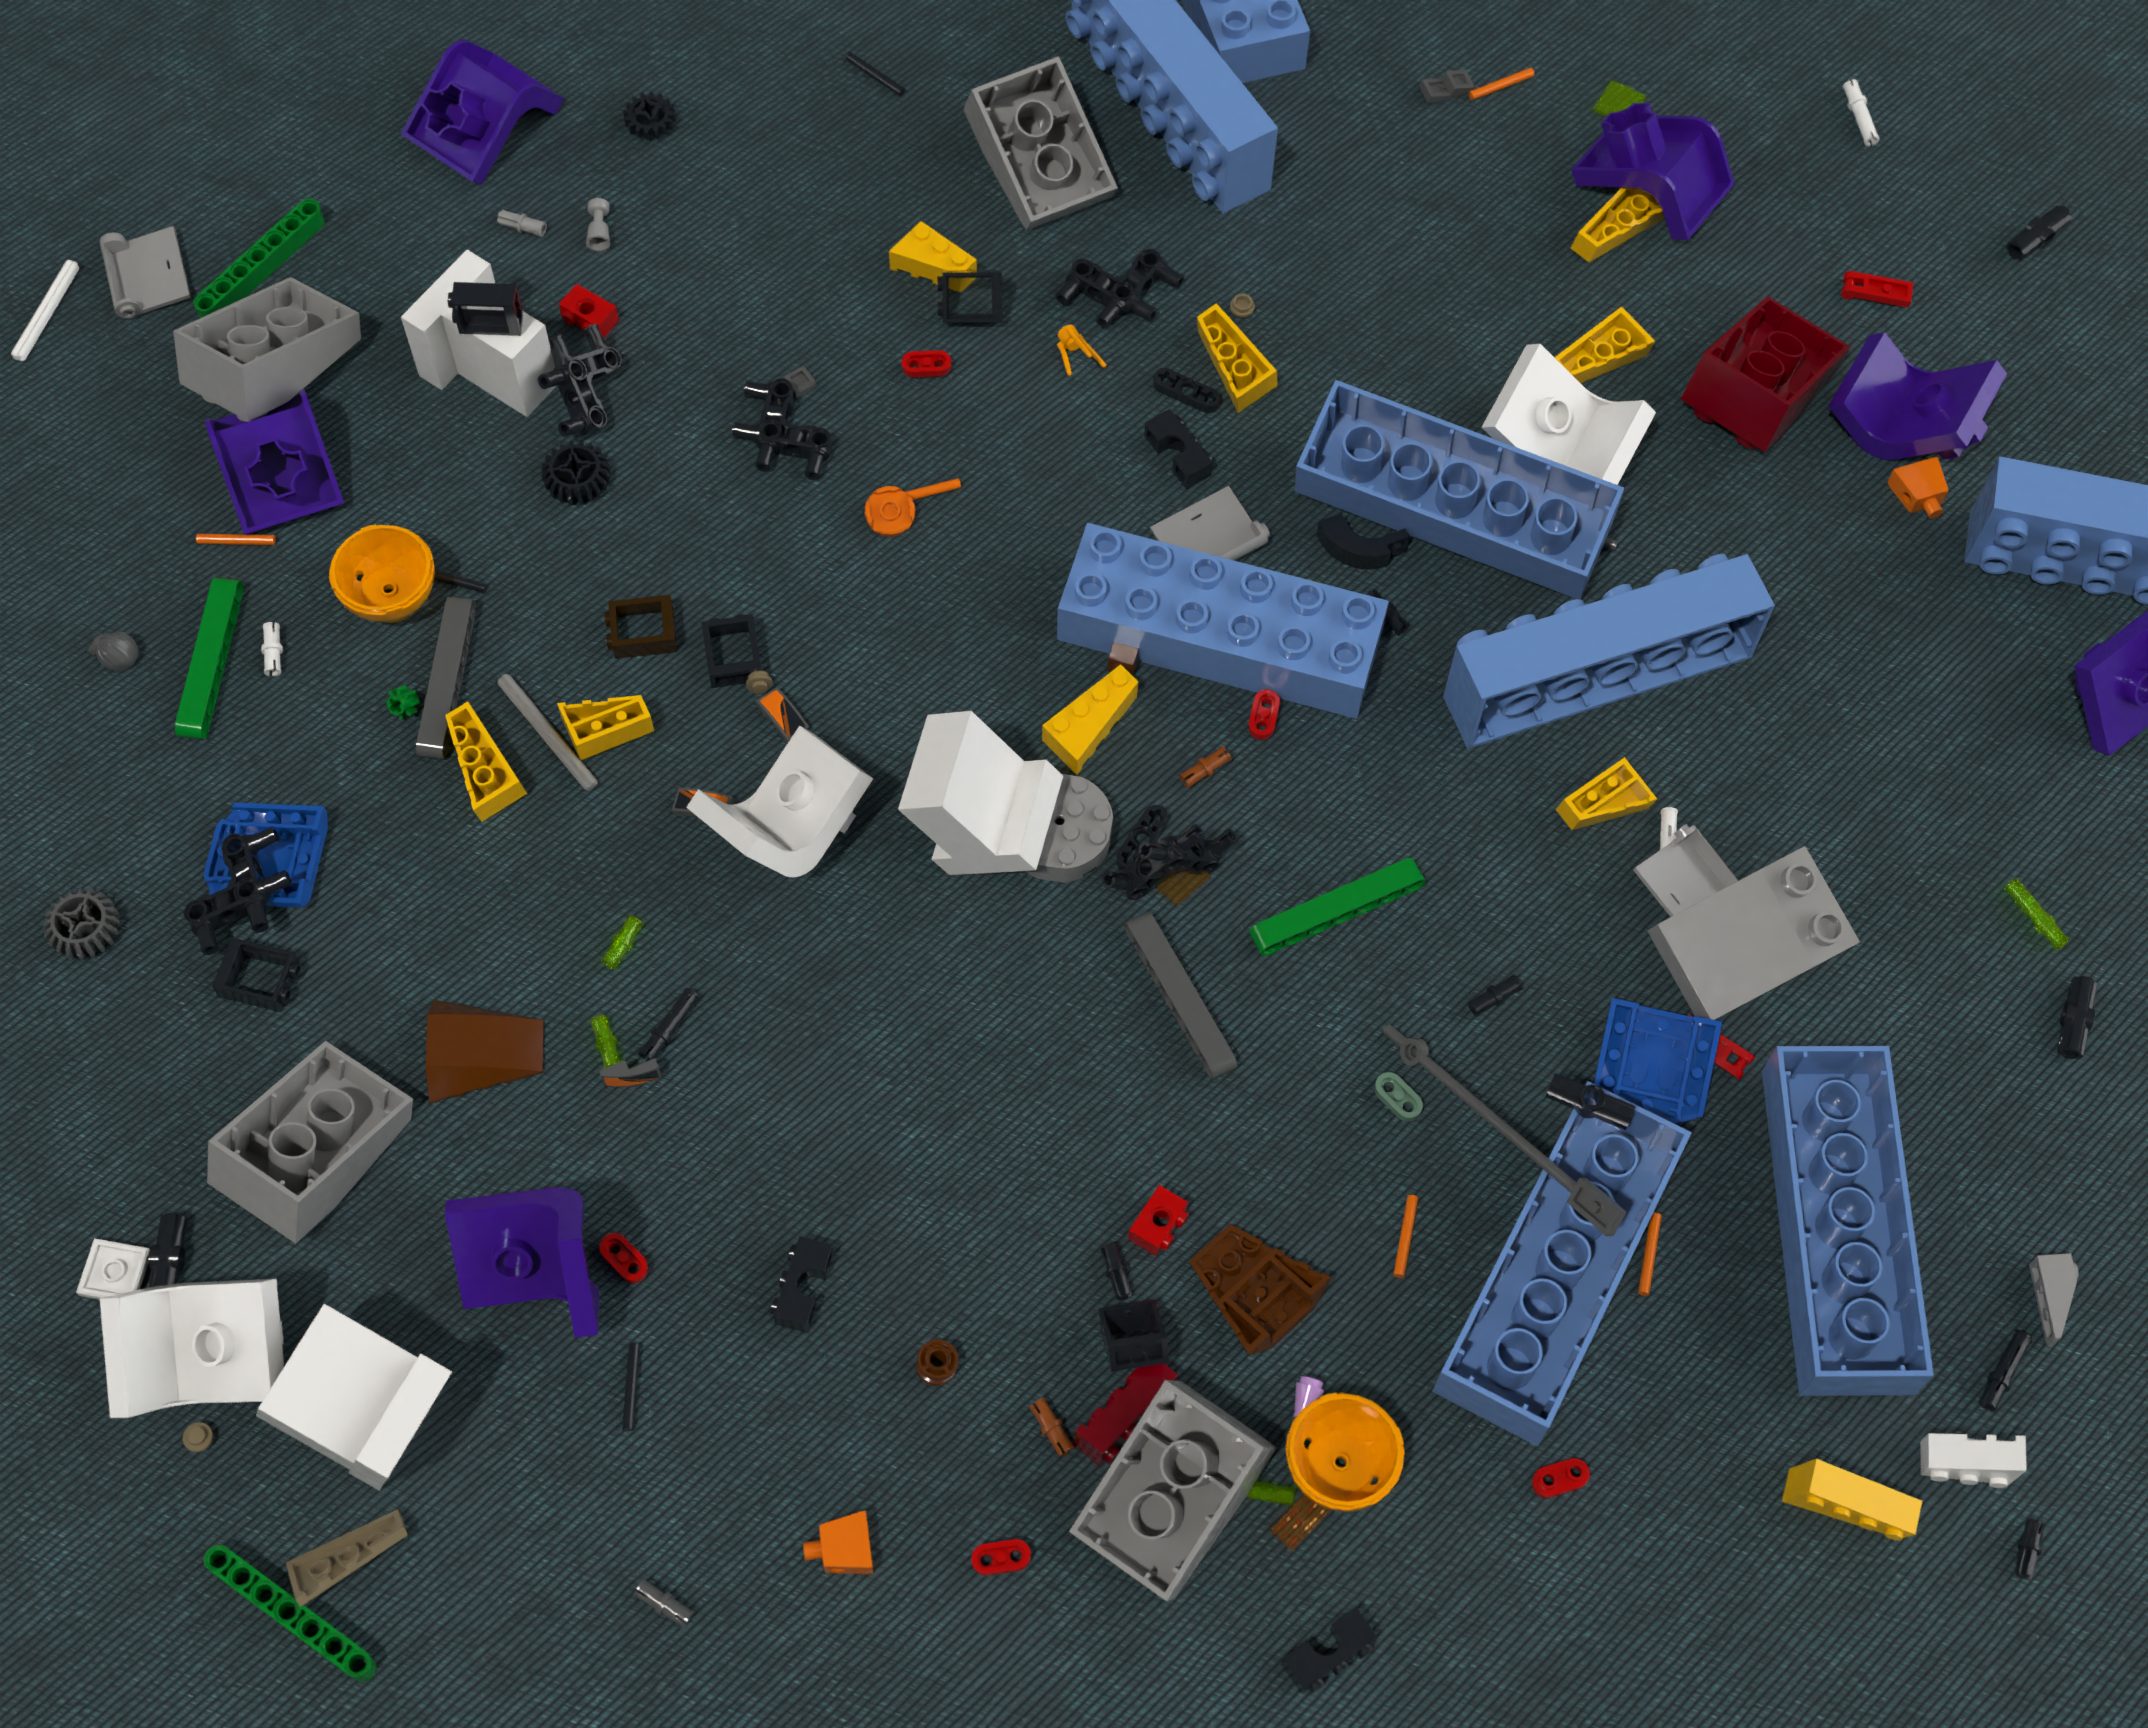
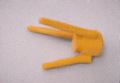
M1066 325L1059 330L1058 338L1060 342L1057 346L1061 351L1068 376H1071L1072 372L1066 349L1075 351L1080 347L1087 357L1090 358L1092 356L1103 368L1106 367V363L1090 347L1082 335L1078 333L1074 325Z

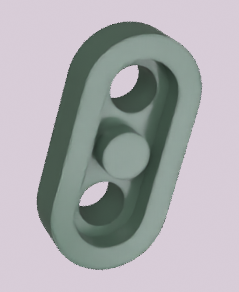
M1386 1072L1377 1078L1374 1087L1375 1094L1399 1119L1410 1122L1420 1116L1423 1108L1421 1098L1397 1074ZM1390 1086L1393 1091L1386 1092L1383 1087ZM1403 1106H1410L1412 1108V1111H1405L1403 1109Z

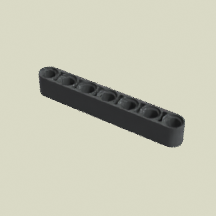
M447 597L416 743L418 757L446 759L451 734L445 715L457 708L476 613L475 599Z
M1147 911L1124 922L1128 938L1207 1075L1213 1080L1236 1069L1238 1066L1233 1052L1153 915Z

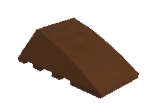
M433 1000L427 1014L426 1075L429 1103L434 1104L440 1102V1099L451 1096L454 1098L463 1096L465 1092L480 1088L481 1090L492 1088L494 1084L506 1081V1083L542 1074L544 1021Z
M1231 1224L1189 1261L1249 1356L1272 1349L1313 1311L1331 1281L1330 1276L1324 1273L1319 1274L1310 1269L1309 1265L1285 1256V1253L1277 1248L1272 1249L1264 1245L1263 1241Z

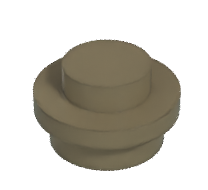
M1247 294L1236 295L1230 303V310L1237 317H1248L1254 312V301Z
M765 671L750 673L746 681L747 689L755 694H763L773 685L771 677Z
M193 1423L183 1433V1443L192 1452L206 1450L213 1441V1432L205 1423Z

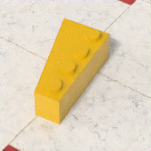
M1622 187L1578 232L1571 249L1590 263L1665 218L1663 209L1657 199L1649 192L1640 188Z
M1217 303L1197 316L1198 333L1238 413L1277 386V370Z
M1620 307L1554 358L1579 383H1583L1646 357L1655 340Z
M1119 665L1043 724L1042 741L1077 775L1086 760L1090 759L1094 754L1096 747L1110 733V729L1116 721L1120 720L1137 698L1138 681L1122 665Z
M469 702L464 703L445 715L453 744L457 751L458 761L463 771L473 811L481 822L527 794Z
M1818 1459L1789 1468L1782 1502L1855 1524L1864 1529L1883 1533L1887 1538L1897 1541L1916 1534L1922 1505L1921 1500Z

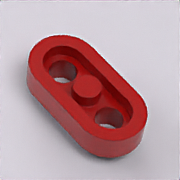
M942 350L912 351L906 353L902 358V371L905 375L912 378L940 377L948 374L951 370V357Z
M1261 690L1254 697L1248 730L1252 737L1259 740L1268 739L1274 733L1280 698L1272 690ZM1269 704L1271 707L1265 708L1262 705ZM1263 726L1265 730H1259L1257 727Z
M611 1233L602 1239L600 1252L603 1259L624 1281L635 1284L645 1279L648 1274L647 1262L623 1235ZM613 1247L620 1248L617 1254L610 1253ZM637 1266L639 1270L637 1273L632 1274L629 1272L630 1268Z
M1572 1458L1536 1471L1531 1481L1532 1489L1541 1498L1550 1499L1583 1488L1589 1480L1590 1471L1586 1463L1580 1459ZM1577 1469L1580 1472V1476H1572L1570 1470ZM1543 1478H1551L1553 1485L1548 1486L1544 1484Z
M1018 1539L981 1544L972 1553V1567L975 1572L982 1576L1022 1571L1030 1563L1031 1552L1029 1546L1024 1541ZM1018 1552L1021 1555V1559L1019 1561H1012L1010 1555ZM983 1557H990L992 1563L984 1566L981 1564V1559Z

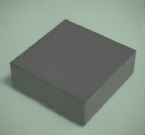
M804 365L783 377L792 383L796 399L817 388V382Z

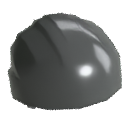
M117 631L96 636L87 652L92 656L96 655L100 663L105 667L115 671H124L133 667L137 661L139 648L130 635Z

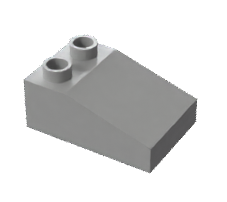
M1059 56L971 90L963 110L986 160L1026 231L1113 197L1118 187Z
M291 277L173 331L180 384L201 395L205 401L216 403L236 414L237 418L244 422L265 417L268 414L267 412L287 403L361 339L359 312Z
M1805 846L1664 920L1647 931L1693 1014L1712 1020L1860 943Z
M325 1041L208 1141L207 1183L296 1244L339 1204L410 1122L413 1098Z
M1165 1380L1069 1532L1165 1601L1174 1600L1246 1498L1277 1447L1183 1382Z

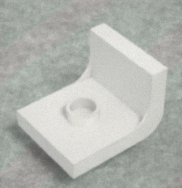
M1541 344L1526 345L1481 428L1493 439L1618 485L1656 412L1644 400L1614 402L1594 395L1583 387Z
M799 725L758 790L749 799L739 804H726L698 789L686 808L745 856L784 876L799 877L808 873L818 864L839 831L846 832L856 817L852 812L874 778L815 734Z
M276 1279L179 1283L155 1286L100 1298L110 1418H129L154 1410L185 1404L261 1402L284 1368L282 1349L284 1343Z

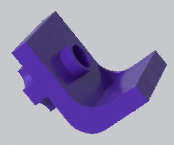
M459 40L452 44L443 54L401 135L472 182L482 185L517 120L527 110L535 107L556 115L564 98L495 53L468 40Z
M1632 103L1631 106L1622 111L1610 112L1601 122L1604 133L1571 169L1576 186L1634 187L1649 192L1657 199L1663 209L1671 239L1689 240L1734 185L1722 138L1718 130L1710 122L1696 116H1656V113H1652L1650 103Z
M1882 332L1869 335L1828 407L1859 447L1876 458L1895 460L1937 452L1943 460L1959 457L1970 445L1981 442L1988 429V426L1982 419L2007 373L1997 360L1938 372L1925 371L1909 363L1888 335Z
M305 389L300 390V394L295 395L287 403L267 412V416L256 420L244 422L239 420L236 414L217 420L205 419L210 440L244 534L253 533L345 504Z
M2148 611L2137 617L2103 644H2096L2084 653L2085 658L2074 665L2077 675L2074 678L2077 693L2082 697L2093 750L2109 756L2148 726Z
M553 1187L447 1200L445 1218L463 1308L469 1309L540 1299H561L569 1304L575 1338L598 1335L599 1291L598 1287L589 1280L582 1241L584 1209L582 1196L577 1191L569 1188Z

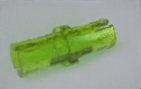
M629 915L618 934H614L612 937V943L601 959V963H604L606 967L616 970L624 954L631 950L632 942L643 926V923L638 918Z
M604 1015L593 1017L590 1023L595 1033V1046L600 1051L604 1068L621 1062L616 1048L618 1043L616 1037L611 1033L608 1017Z

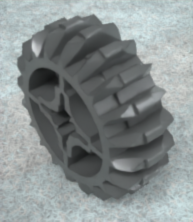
M80 887L77 894L69 890L68 897L64 898L59 895L58 899L60 902L58 904L50 903L53 911L45 912L47 920L43 922V927L46 930L44 931V936L49 940L51 948L56 949L58 954L62 956L66 954L72 960L77 955L79 959L84 960L86 954L95 958V951L98 949L105 953V944L113 945L111 936H118L116 927L120 926L119 912L114 907L113 901L107 898L104 893L99 892L97 894L92 888L86 893ZM95 909L101 912V921H96L93 913ZM63 926L69 929V938L62 936Z

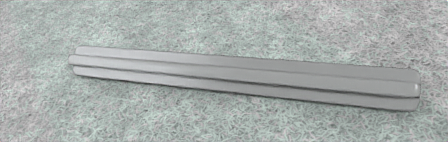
M508 674L502 675L498 679V685L580 785L587 791L593 790L598 784L596 778L515 680Z

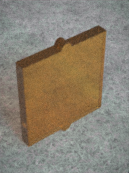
M1178 871L1169 874L1158 883L1156 888L1159 889L1160 895L1164 894L1178 907L1206 883L1211 876L1206 871L1201 872L1202 875Z

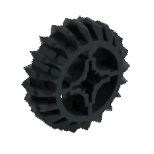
M571 440L568 446L560 443L559 450L552 448V455H546V463L542 464L541 477L547 492H550L553 498L558 497L561 503L568 500L571 506L574 501H578L582 506L583 500L587 499L592 503V496L600 497V490H606L607 482H610L611 471L605 454H602L600 448H594L591 442L584 446L582 440L577 445H574ZM575 468H577V477H575Z

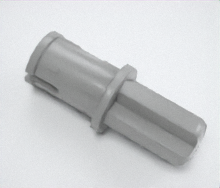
M505 210L498 213L497 222L499 224L517 229L519 233L525 231L543 237L546 232L547 223L545 221L529 218L524 213L518 215Z

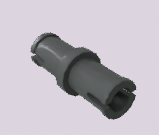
M645 1579L638 1585V1591L636 1590L633 1594L634 1597L639 1598L654 1608V1613L659 1616L661 1614L665 1615L682 1628L686 1627L691 1619L689 1617H692L694 1614L693 1610L688 1609L673 1599V1594L662 1592Z

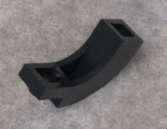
M1342 513L1318 521L1316 533L1324 549L1333 558L1345 565L1358 569L1387 567L1391 555L1397 556L1407 550L1410 537L1405 528L1379 538L1362 537L1351 530Z

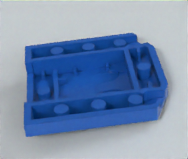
M235 802L231 807L233 811L226 820L221 819L213 835L204 870V878L208 884L209 895L227 888V885L230 884L231 875L229 868L224 864L221 848L223 840L231 834H239L241 836L245 834L254 835L273 826L278 832L280 842L267 846L258 853L264 879L280 873L282 870H286L292 879L293 885L271 894L266 906L304 908L311 899L328 830L327 810L324 806Z
M1612 998L1594 1084L1674 1124L1702 1118L1722 1022L1644 1007L1638 1003Z

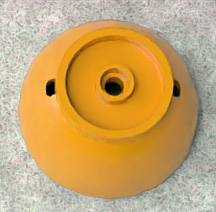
M376 524L363 527L360 531L347 538L336 550L329 570L331 587L338 600L350 612L361 619L383 623L402 621L417 611L427 600L435 575L434 561L430 548L417 534L397 526ZM359 575H363L361 582L357 580Z
M1337 1392L1327 1394L1312 1401L1301 1410L1292 1422L1286 1443L1288 1469L1297 1487L1315 1504L1334 1511H1358L1375 1505L1397 1483L1403 1468L1404 1442L1400 1429L1394 1420L1375 1402L1358 1395L1337 1394ZM1306 1439L1311 1441L1308 1449L1304 1446ZM1343 1459L1346 1462V1466L1338 1467L1335 1464V1460ZM1373 1478H1378L1377 1484L1371 1485Z

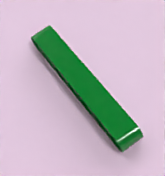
M314 199L301 201L199 293L193 302L199 319L246 298L316 234L325 222L319 203Z
M212 579L175 722L177 737L206 739L242 600L243 584L241 580Z
M1407 858L1261 921L1249 930V934L1261 956H1268L1420 889L1426 883V880L1414 859Z
M216 1545L206 1552L204 1564L210 1572L357 1682H366L374 1676L376 1663L366 1651L306 1606L299 1607L294 1597L227 1547ZM221 1556H227L225 1565L215 1568L216 1560ZM244 1573H250L249 1581L244 1585H238L239 1577ZM267 1590H273L272 1598L268 1602L261 1603L262 1594ZM290 1607H296L294 1617L284 1620L285 1611ZM319 1624V1632L313 1637H307L308 1628L311 1625ZM335 1642H342V1650L336 1655H330L331 1646ZM360 1659H366L365 1668L361 1672H353L355 1662Z

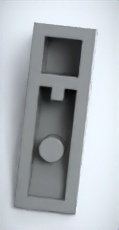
M2071 1253L2038 1255L2029 1264L2047 1347L2053 1346L2061 1339L2075 1291L2079 1272L2077 1264L2073 1263Z

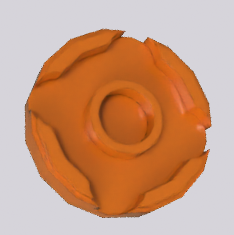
M885 486L876 489L865 503V518L868 526L875 533L885 537H895L905 533L911 527L915 519V505L910 495L906 494L902 489L894 486Z

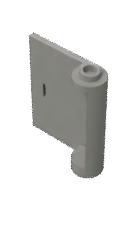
M174 226L126 241L124 236L119 233H108L100 238L102 256L117 316L129 319L191 298Z
M1229 486L1150 527L1157 541L1234 561L1267 544V537L1270 536L1269 530L1264 523L1260 524L1257 520L1252 522Z
M1685 824L1674 833L1677 837L1633 869L1670 917L1739 881L1695 825L1689 827Z

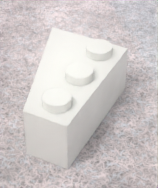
M1928 1433L1921 1440V1475L1930 1476L1931 1480L1948 1481L1950 1478L1959 1479L1960 1483L1967 1485L1985 1482L1989 1483L1990 1487L2005 1488L2026 1471V1436H2016L2015 1441H1997L1996 1435H1987V1440L1967 1438V1434Z

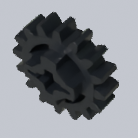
M650 92L649 96L640 93L641 98L638 99L633 96V103H626V109L623 110L625 127L629 128L630 134L636 132L637 138L645 135L646 140H649L650 136L654 135L656 139H659V133L667 135L666 128L673 129V122H676L674 105L670 104L669 98L663 100L661 93L657 97L654 96L653 92Z

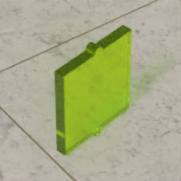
M1611 80L1593 111L1607 117L1610 112L1622 111L1631 106L1632 103H1643L1647 95L1631 89V86L1626 87Z

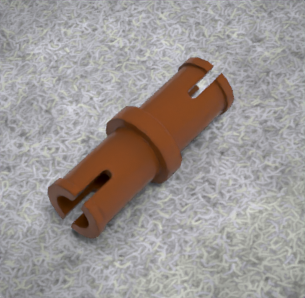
M1221 746L1206 758L1201 757L1197 760V764L1179 774L1181 782H1186L1184 786L1189 789L1193 784L1205 776H1212L1214 770L1231 761L1229 752L1224 753L1226 748Z
M1045 1397L1035 1401V1405L1031 1404L1029 1406V1409L1042 1427L1041 1433L1043 1436L1047 1435L1059 1457L1068 1454V1450L1072 1451L1075 1448L1062 1428V1420L1056 1418Z

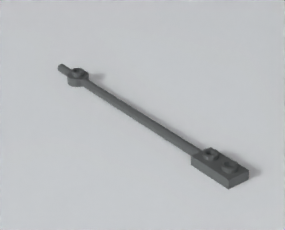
M1390 1024L1384 1028L1383 1033L1401 1047L1400 1056L1406 1065H1422L1571 1193L1567 1200L1570 1206L1605 1236H1614L1626 1214L1623 1208L1587 1178H1579L1575 1182L1429 1058L1428 1046L1423 1039H1407Z

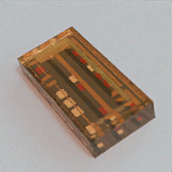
M1303 1495L1271 1528L1270 1532L1292 1552L1332 1510L1315 1504Z

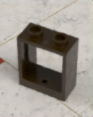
M671 595L608 601L609 611L604 612L606 627H610L611 634H606L608 650L613 649L615 659L677 652ZM662 612L664 635L619 640L617 617Z

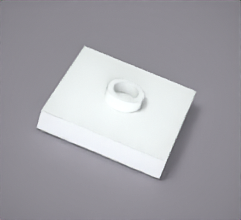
M94 1238L76 1293L79 1296L100 1299L140 1290L149 1263L150 1248Z

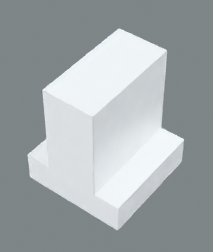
M466 250L401 316L418 374L441 390L457 374H460L528 417L556 387L542 389L538 384L539 375L553 371L555 368L546 327L543 323L523 312L521 336L459 334L457 324L452 321V308L448 307V293L452 292L454 282L495 283L491 264ZM467 306V309L504 310L503 307Z
M972 711L927 715L898 810L936 843L932 860L949 875L1036 870L1063 775L1047 760L1023 761Z
M324 1304L262 1401L256 1416L350 1469L349 1474L380 1490L452 1371L422 1354L419 1357L412 1355Z

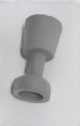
M594 198L587 205L589 214L593 216V222L588 226L586 246L594 251H604L610 247L608 225L603 222V217L609 213V203L605 199Z

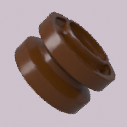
M931 1340L925 1343L918 1353L916 1372L919 1378L930 1386H942L949 1383L953 1379L958 1365L956 1349L944 1340ZM933 1359H939L944 1363V1365L941 1367H935L930 1363V1361Z

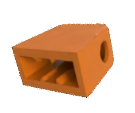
M1937 457L1893 469L1887 484L1909 512L1914 513L1925 510L1929 519H1934L1943 513L1940 504L1943 503L1948 493V487Z
M866 1511L819 1525L821 1540L803 1542L805 1561L823 1558V1566L826 1573L874 1574Z

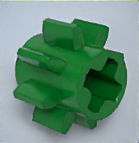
M403 685L388 692L391 697L386 703L390 714L399 715V718L402 720L417 713L415 707L420 701L415 690L407 689V686Z

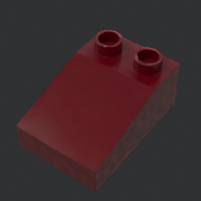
M1767 296L1703 353L1681 400L1691 405L1693 412L1700 419L1710 423L1718 422L1734 432L1736 440L1741 445L1750 449L1759 448L1765 452L1787 431L1838 371L1850 346Z

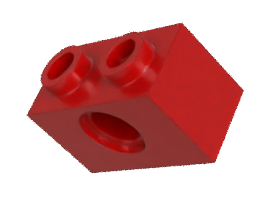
M578 284L559 303L561 318L566 324L574 325L582 331L586 327L598 324L603 338L619 322L615 305Z
M1158 1185L1129 1229L1128 1239L1156 1257L1162 1249L1167 1251L1174 1239L1172 1233L1175 1228H1182L1189 1216V1213H1187L1188 1202ZM1163 1218L1168 1224L1159 1227L1154 1224L1153 1220Z

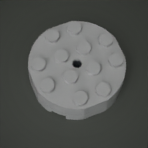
M1062 774L1063 779L1037 869L1025 872L1037 879L1065 883L1083 878V874L1095 867L1098 868L1104 862L1109 852L1113 813L1108 799L1095 784L1080 776Z

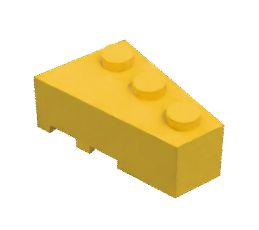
M922 221L889 251L891 270L898 271L900 269L911 273L912 277L919 278L921 276L933 280V283L937 285V276H942V270H977V259ZM949 278V289L962 292L976 278Z
M641 695L607 698L608 701L601 702L585 700L581 704L566 705L565 702L557 703L561 719L580 760L654 732L651 715Z
M1624 757L1566 797L1555 810L1569 828L1575 830L1647 810L1654 804L1657 798Z

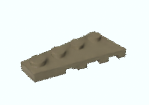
M397 1509L286 1562L294 1596L299 1607L408 1535L399 1510Z

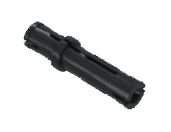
M685 988L660 1025L653 1028L651 1031L652 1036L638 1052V1055L643 1060L646 1055L648 1057L646 1062L656 1058L664 1045H669L672 1041V1034L700 999L696 992L691 996L692 990Z
M2022 1331L2015 1332L1995 1373L1990 1374L1988 1378L1989 1384L1978 1402L1984 1409L1995 1412L2004 1393L2010 1390L2012 1386L2011 1380L2029 1345L2033 1341L2032 1337ZM2014 1352H2016V1355H2015V1357L2013 1358V1360H2012L2010 1366H2008V1364H2009V1362H2010V1360H2011V1358H2012ZM2004 1376L1997 1391H1995V1388L1999 1383L2001 1377Z

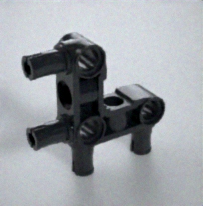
M1154 249L1142 251L1134 259L1132 267L1127 273L1120 277H1114L1102 270L1098 264L1088 259L1080 258L1073 262L1072 270L1066 277V283L1056 293V299L1062 305H1067L1073 296L1080 292L1100 303L1105 308L1096 317V322L1099 326L1106 329L1117 315L1135 313L1151 322L1156 316L1157 308L1141 299L1158 280H1162L1178 289L1184 281V275L1168 267L1166 261L1161 259L1160 253Z
M598 324L583 329L591 351L576 357L571 355L563 334L549 339V344L556 359V365L553 371L538 376V384L542 389L558 386L571 419L563 421L558 425L559 433L563 437L575 433L586 435L602 428L607 423V416L603 405L597 398L591 382L619 368L622 359L615 348L605 343Z
M779 378L768 384L746 381L744 396L764 399L765 404L759 424L734 423L733 438L748 439L758 445L759 453L755 467L759 471L768 472L773 455L781 454L808 459L805 477L811 480H818L823 462L832 454L829 431L811 425L804 427L788 424L789 416L792 415L794 410L793 385L789 380Z
M1193 824L1180 836H1167L1160 839L1156 844L1149 842L1141 843L1139 854L1142 855L1119 873L1105 872L1102 876V883H1106L1104 884L1106 889H1118L1119 892L1126 894L1128 900H1137L1147 895L1159 882L1174 872L1185 871L1189 872V874L1206 875L1217 870L1220 866L1219 861L1223 856V852L1236 844L1238 838L1234 837L1236 834L1233 830L1227 828L1214 840H1204L1205 834L1201 833L1203 831L1202 828L1197 824Z
M273 826L254 835L245 834L241 836L239 834H231L223 840L221 848L224 864L229 868L231 875L230 884L227 885V888L211 895L205 894L186 905L183 911L184 918L190 923L192 932L198 936L201 952L204 955H212L219 950L214 934L215 930L246 916L249 917L251 928L254 932L266 931L269 928L264 908L271 894L293 885L292 879L286 870H282V872L264 879L258 853L265 847L280 842L278 832Z

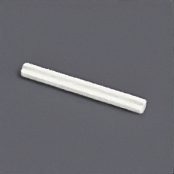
M67 260L12 350L11 355L15 360L23 362L27 358L79 270V266L75 261Z

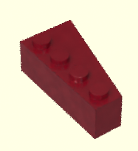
M1164 1363L1136 1368L1125 1381L1127 1386L1125 1388L1122 1386L1117 1387L1106 1402L1107 1407L1105 1409L1098 1407L1091 1414V1418L1087 1423L1088 1427L1081 1424L1075 1430L1074 1446L1100 1469L1106 1462L1111 1465L1120 1452L1119 1448L1128 1440L1164 1381H1177L1178 1375Z

